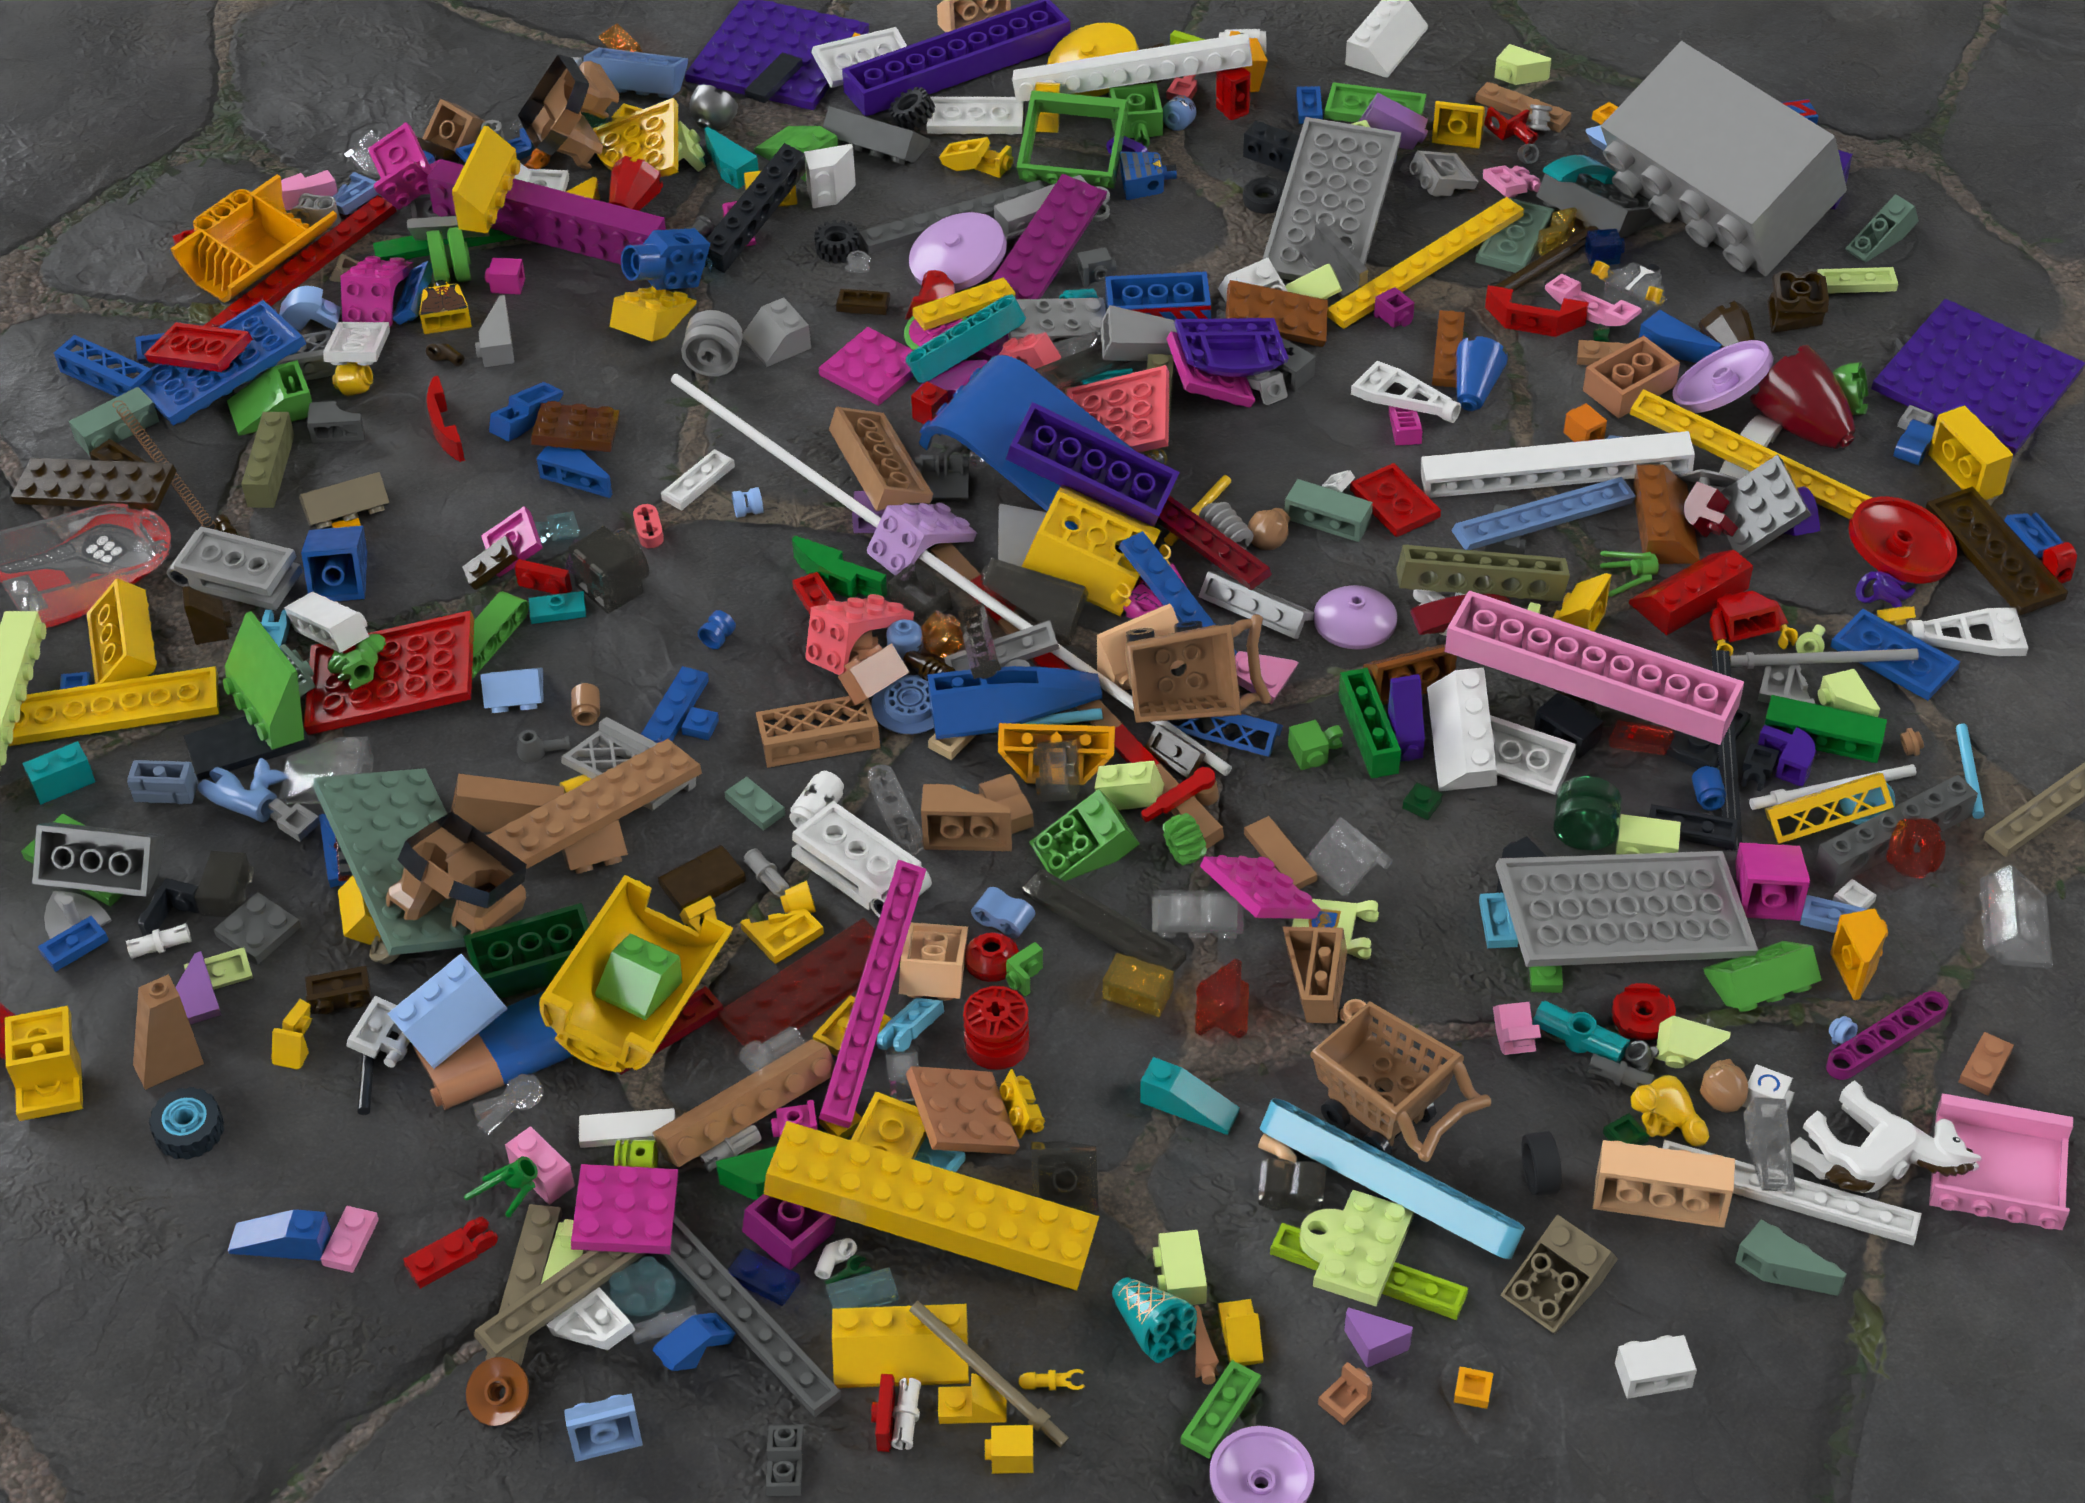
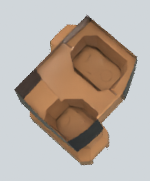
M558 54L519 112L518 117L535 148L551 156L556 151L570 155L578 167L587 170L592 168L588 161L593 157L594 153L601 155L603 145L581 112H587L602 119L608 118L609 114L605 110L611 104V101L619 102V93L601 65L592 61H585L578 67L573 58Z
M452 811L430 823L405 841L397 859L404 866L402 878L388 889L386 896V905L390 907L395 903L405 911L403 918L406 920H418L446 898H455L457 901L451 917L452 926L456 927L460 922L471 930L472 934L501 926L523 909L526 891L521 884L525 881L527 864Z

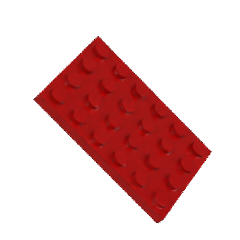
M471 610L368 633V635H382L385 638L386 645L381 652L377 653L378 662L374 666L373 680L355 689L349 687L350 679L340 681L338 680L340 674L329 672L328 663L334 654V650L323 644L312 645L309 665L314 672L311 679L316 687L307 692L304 729L310 735L470 700L474 642V616ZM355 645L343 651V653L355 650Z

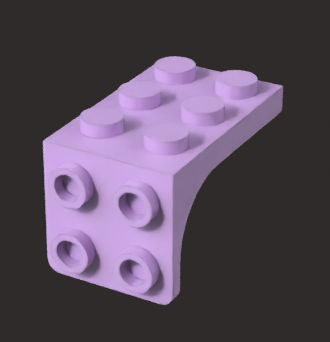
M943 503L887 505L867 547V553L897 578L906 579L918 557L932 545L938 543L973 542L977 532L969 527L968 521L956 517L950 512V507Z

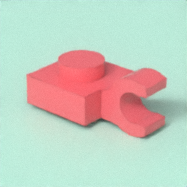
M1196 74L1184 76L1182 79L1176 77L1166 91L1167 99L1171 100L1178 95L1192 99L1197 92V80L1194 79Z

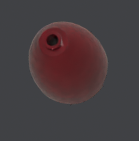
M1802 345L1798 348L1799 353L1789 357L1784 356L1769 370L1767 375L1758 383L1760 390L1757 394L1754 393L1750 396V401L1765 416L1780 424L1783 429L1793 435L1820 446L1834 449L1842 447L1845 449L1854 441L1855 437L1853 435L1856 431L1848 400L1836 377L1821 357L1809 345Z

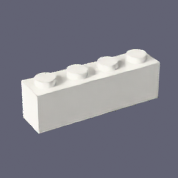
M311 592L284 607L296 632L339 653L369 637L365 628L367 627L366 619L360 612H356L317 593Z

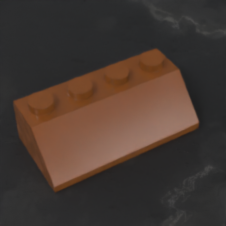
M1636 465L1633 493L1636 495L1634 500L1642 553L1651 552V554H1655L1659 564L1696 563L1700 559L1695 529L1684 515V504L1689 495L1687 484L1665 465Z

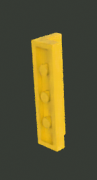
M1878 772L1765 808L1768 820L1771 822L1777 843L1780 844L1894 808L1884 775ZM1880 787L1885 801L1884 804L1872 807L1863 802L1869 790ZM1862 793L1859 800L1852 797L1853 795ZM1849 798L1857 802L1852 814L1843 816L1834 811L1840 799ZM1833 802L1830 809L1823 806L1825 804ZM1861 805L1868 808L1858 812ZM1815 807L1828 811L1823 823L1818 825L1805 820L1809 811ZM1805 811L1801 818L1794 815L1796 813ZM1832 814L1840 817L1829 821ZM1791 816L1799 820L1793 833L1782 836L1777 819ZM1803 823H1805V824L1811 826V827H1808V828H1805V829L1800 830L1801 827H1802V825H1803Z

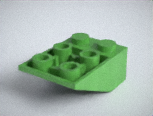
M298 360L270 368L227 400L239 436L256 432L263 412H289L292 422L307 418L309 404L312 403L310 391Z
M1100 789L1029 841L1055 884L1117 862L1140 844L1114 803Z

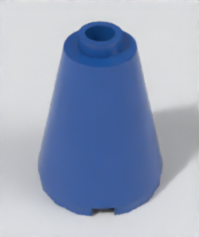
M1477 336L1475 340L1468 341V338H1465L1458 345L1456 351L1457 402L1461 404L1464 410L1474 411L1483 406L1507 365L1508 353L1505 354L1503 346L1493 339Z

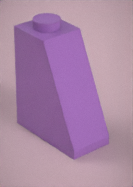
M1378 92L1359 119V121L1367 120L1371 128L1401 132L1399 148L1413 150L1418 142H1423L1428 133V130L1425 129L1428 121L1427 118Z

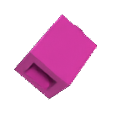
M492 258L490 267L486 268L485 280L490 285L491 293L521 294L525 282L522 259Z

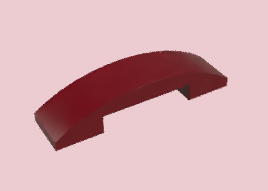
M1466 594L1435 600L1412 608L1410 613L1419 635L1444 633ZM1482 594L1511 604L1507 597L1495 594Z

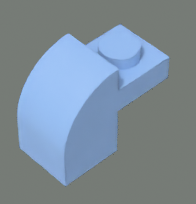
M301 286L293 289L283 300L279 315L292 327L300 331L310 319L334 330L339 322L341 307L322 298L323 289L314 286Z

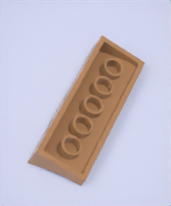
M836 407L829 431L876 512L886 509L887 505H902L904 503L930 504L933 493L885 414Z

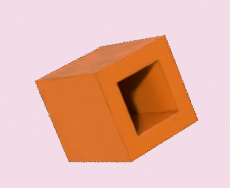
M1585 403L1566 413L1563 433L1574 442L1602 440L1605 438L1607 420Z

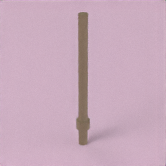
M916 1301L909 1311L1029 1419L1027 1423L1033 1425L1037 1432L1041 1430L1060 1448L1068 1441L1069 1437L1050 1421L1051 1416L1041 1407L1037 1409L922 1303Z

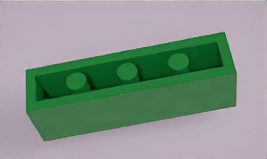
M1368 668L1340 672L1338 696L1370 778L1399 774L1401 749Z
M1771 695L1764 725L1791 735L1797 727L1805 731L1812 738L1815 750L1877 763L1887 719Z

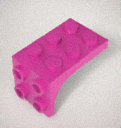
M407 122L367 148L381 177L379 181L374 183L373 187L377 193L398 210L429 191L427 177L432 169L412 127Z
M378 256L365 257V260L358 262L356 266L350 267V270L340 276L342 322H389V327H391L393 324L392 306L395 288L401 280L409 275L410 270L413 269V262H405L404 258H390V261H384Z

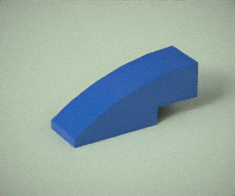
M542 382L509 396L507 407L491 413L489 432L508 442L521 436L535 425L541 403L548 401L558 402L563 396V391L546 382Z

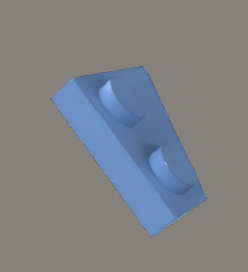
M356 172L350 175L352 182L348 186L343 184L338 189V193L333 195L339 213L343 215L352 214L359 206L376 197L379 193L375 191L373 185L377 181Z

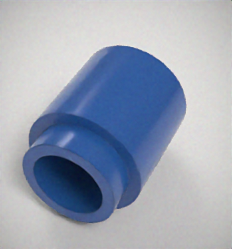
M1704 766L1695 771L1691 779L1697 802L1705 810H1716L1722 807L1725 803L1726 791L1719 769Z

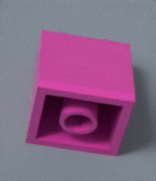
M1739 843L1735 861L1737 892L1746 917L1800 921L1810 884L1801 847L1784 844Z

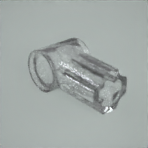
M788 1027L763 1043L759 1040L750 1042L740 1052L739 1059L753 1074L805 1042L795 1027Z

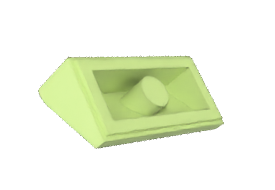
M1326 264L1285 286L1288 292L1327 299L1342 291L1338 277L1330 264Z

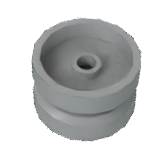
M705 310L696 313L690 318L686 328L685 339L681 349L683 360L689 368L705 376L728 374L735 368L738 361L739 348L743 338L741 326L737 320L721 311Z

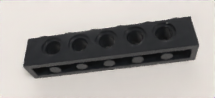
M786 143L782 145L706 239L710 243L705 261L706 264L723 273L726 272L805 174V153Z

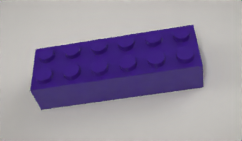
M1034 402L1031 403L1005 458L1060 486L1063 484L1153 527L1180 473Z

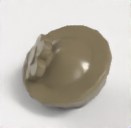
M375 936L369 955L372 961L384 965L393 962L399 957L400 954L389 955L382 938Z

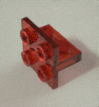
M1235 958L1199 983L1196 989V1034L1202 1036L1215 1026L1239 1039L1247 1034L1249 984L1241 980L1242 962Z

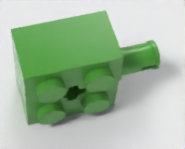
M1156 83L1109 88V98L1127 100L1129 113L1124 136L1134 138L1136 142H1142L1145 147H1148L1150 144L1149 137L1163 135V110ZM1111 119L1115 135L1118 119Z

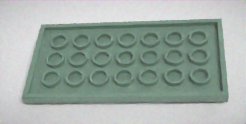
M426 769L315 777L313 788L388 954L398 955L466 947L463 936L471 934L472 931L460 922L456 927L452 926L451 917L457 899L452 897L450 899L446 898L418 920L404 919L405 911L395 903L390 907L386 905L388 889L402 878L404 866L397 859L405 841L430 823L447 814Z

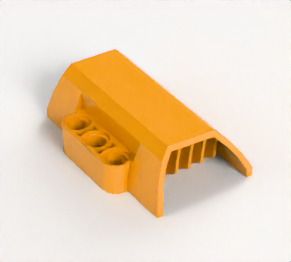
M277 174L252 192L245 189L233 191L201 213L193 221L194 232L173 246L171 252L179 265L197 286L225 303L323 234L336 221L337 213L334 211L330 212L311 227L308 223H302L300 218H294L292 213H286L282 199L281 176Z

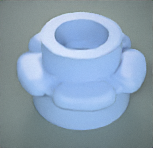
M1847 1016L1836 1018L1829 1027L1832 1043L1835 1045L1845 1043L1856 1036L1858 1027Z

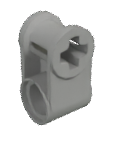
M304 193L299 198V204L290 211L294 218H300L302 223H308L309 226L314 225L332 211L337 213V219L330 228L336 227L341 222L335 198L332 196Z

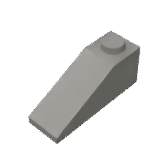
M500 295L478 331L480 342H475L477 358L482 357L484 367L515 363L505 295Z

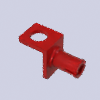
M1493 107L1488 108L1484 126L1502 141L1512 135H1516L1525 144H1534L1539 136L1538 133L1526 125L1530 113L1528 109L1507 120ZM1492 117L1498 120L1499 128L1493 125Z

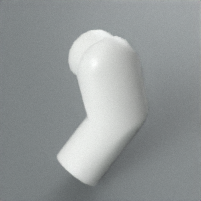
M845 1238L826 1245L814 1271L815 1275L821 1279L830 1278L834 1265L847 1261L857 1251L855 1241Z

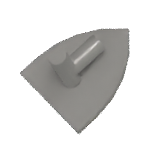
M1705 469L1677 475L1681 480L1698 481L1714 487L1720 492L1725 487L1715 485L1730 486L1739 480L1727 474Z
M53 891L46 905L44 915L45 929L50 939L89 916H92L100 926L112 920L96 901L85 895L65 891Z

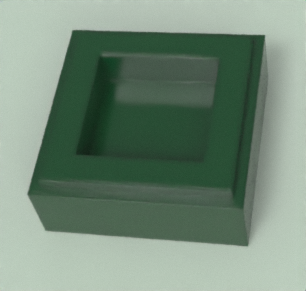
M1630 1113L1604 1126L1603 1134L1609 1141H1622L1628 1144L1643 1145L1649 1139V1134Z

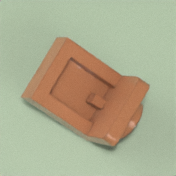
M1347 1362L1342 1367L1341 1377L1319 1397L1318 1405L1342 1425H1345L1371 1400L1372 1381L1365 1371L1355 1368Z

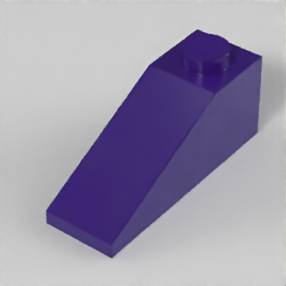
M1419 674L1393 678L1390 681L1387 717L1401 749L1400 762L1423 758L1425 735L1421 678Z

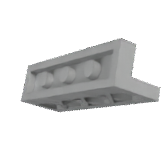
M1219 571L1207 572L1198 596L1248 619L1258 614L1263 617L1262 625L1294 639L1299 638L1304 622L1313 620L1315 614L1313 611L1257 587L1251 591L1233 577Z

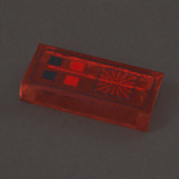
M1618 720L1609 738V746L1665 755L1674 738V730L1666 727Z

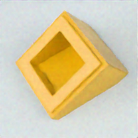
M274 1028L272 1031V1064L300 1069L309 1053L303 1033Z

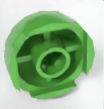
M1862 362L1845 364L1833 371L1848 400L1853 416L1864 415L1868 409V404H1863L1864 397L1868 396V383L1865 368H1860Z

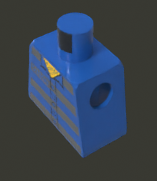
M1120 152V173L1126 200L1161 194L1164 191V180L1177 179L1176 164L1162 165L1159 153Z

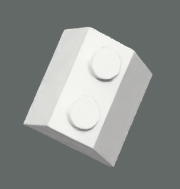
M852 144L804 152L807 191L812 207L818 208L838 204L856 186Z

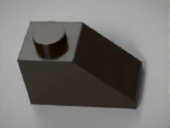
M189 586L182 587L184 609L195 644L199 645L229 639L228 628L233 627L230 611L224 610L222 600Z

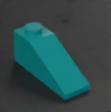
M709 127L704 128L706 148L721 178L737 189L745 185L744 173L759 171L757 156Z
M1155 1057L1151 1060L1140 1082V1103L1228 1135L1240 1112V1107L1184 1068Z

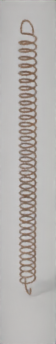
M117 407V413L153 461L159 463L166 459L160 449L157 448V445L152 442L150 436L147 435L145 429L140 426L135 416L128 410V407H123L127 408L123 413L118 412ZM132 414L131 417H129L128 419H125V417H127L128 415ZM132 417H134V420H132L131 422L127 423V421H128L129 419H131ZM135 420L137 421L135 424L130 426V423L134 422ZM137 423L139 424L135 429H132ZM141 430H144L143 433L137 435V433H139ZM146 433V436H148L149 438L142 442V439H144L146 436H144L141 439H139V437ZM150 439L151 442H149L147 445H150L151 443H153V445L149 448H146L147 445H144V443ZM153 446H156L155 449H153L152 451H149L150 448H152ZM156 449H158V452H156L155 454L151 455V453H152L153 451H155ZM159 452L161 453V455L154 458V455L158 454ZM160 456H163L162 459H160L159 461H156L157 458H159ZM178 475L177 478L172 480V486L202 526L210 527L211 525L204 526L203 524L206 523H203V521L207 518L211 520V517H208L209 514L206 513V510H203L204 508L201 507L194 494H191L189 488L186 487V484ZM178 478H180V481H178L177 483L173 484V482H174L175 480H177ZM180 482H183V484H181L179 487H181L182 485H185V487L181 490H178L179 487H176V485ZM185 488L188 489V490L185 491L184 493H181V491L184 490ZM188 491H190V494H188L187 496L183 497V495H184L185 493H187ZM189 495H193L189 500L195 498L191 503H188L189 500H185ZM195 501H197V504H195L194 506L190 507L192 503H194ZM198 504L200 505V507H198L196 510L202 508V510L199 513L205 511V513L201 516H198L199 513H195L196 510H193V508ZM205 514H207V517H206V518H204L203 520H200L202 516H204Z

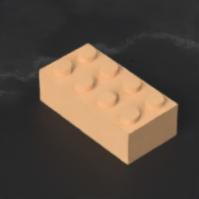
M1603 1140L1595 1179L1593 1209L1724 1228L1734 1189L1735 1158H1728L1717 1154L1692 1153L1687 1150L1663 1149L1653 1145L1642 1146L1622 1141Z

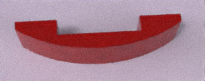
M434 376L427 392V407L434 436L448 455L459 462L465 461L456 425L444 426L440 413L446 412L448 409L439 376Z

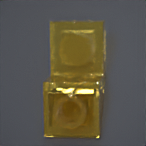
M1575 207L1553 212L1551 227L1539 230L1537 251L1541 256L1569 240L1575 229L1577 214Z

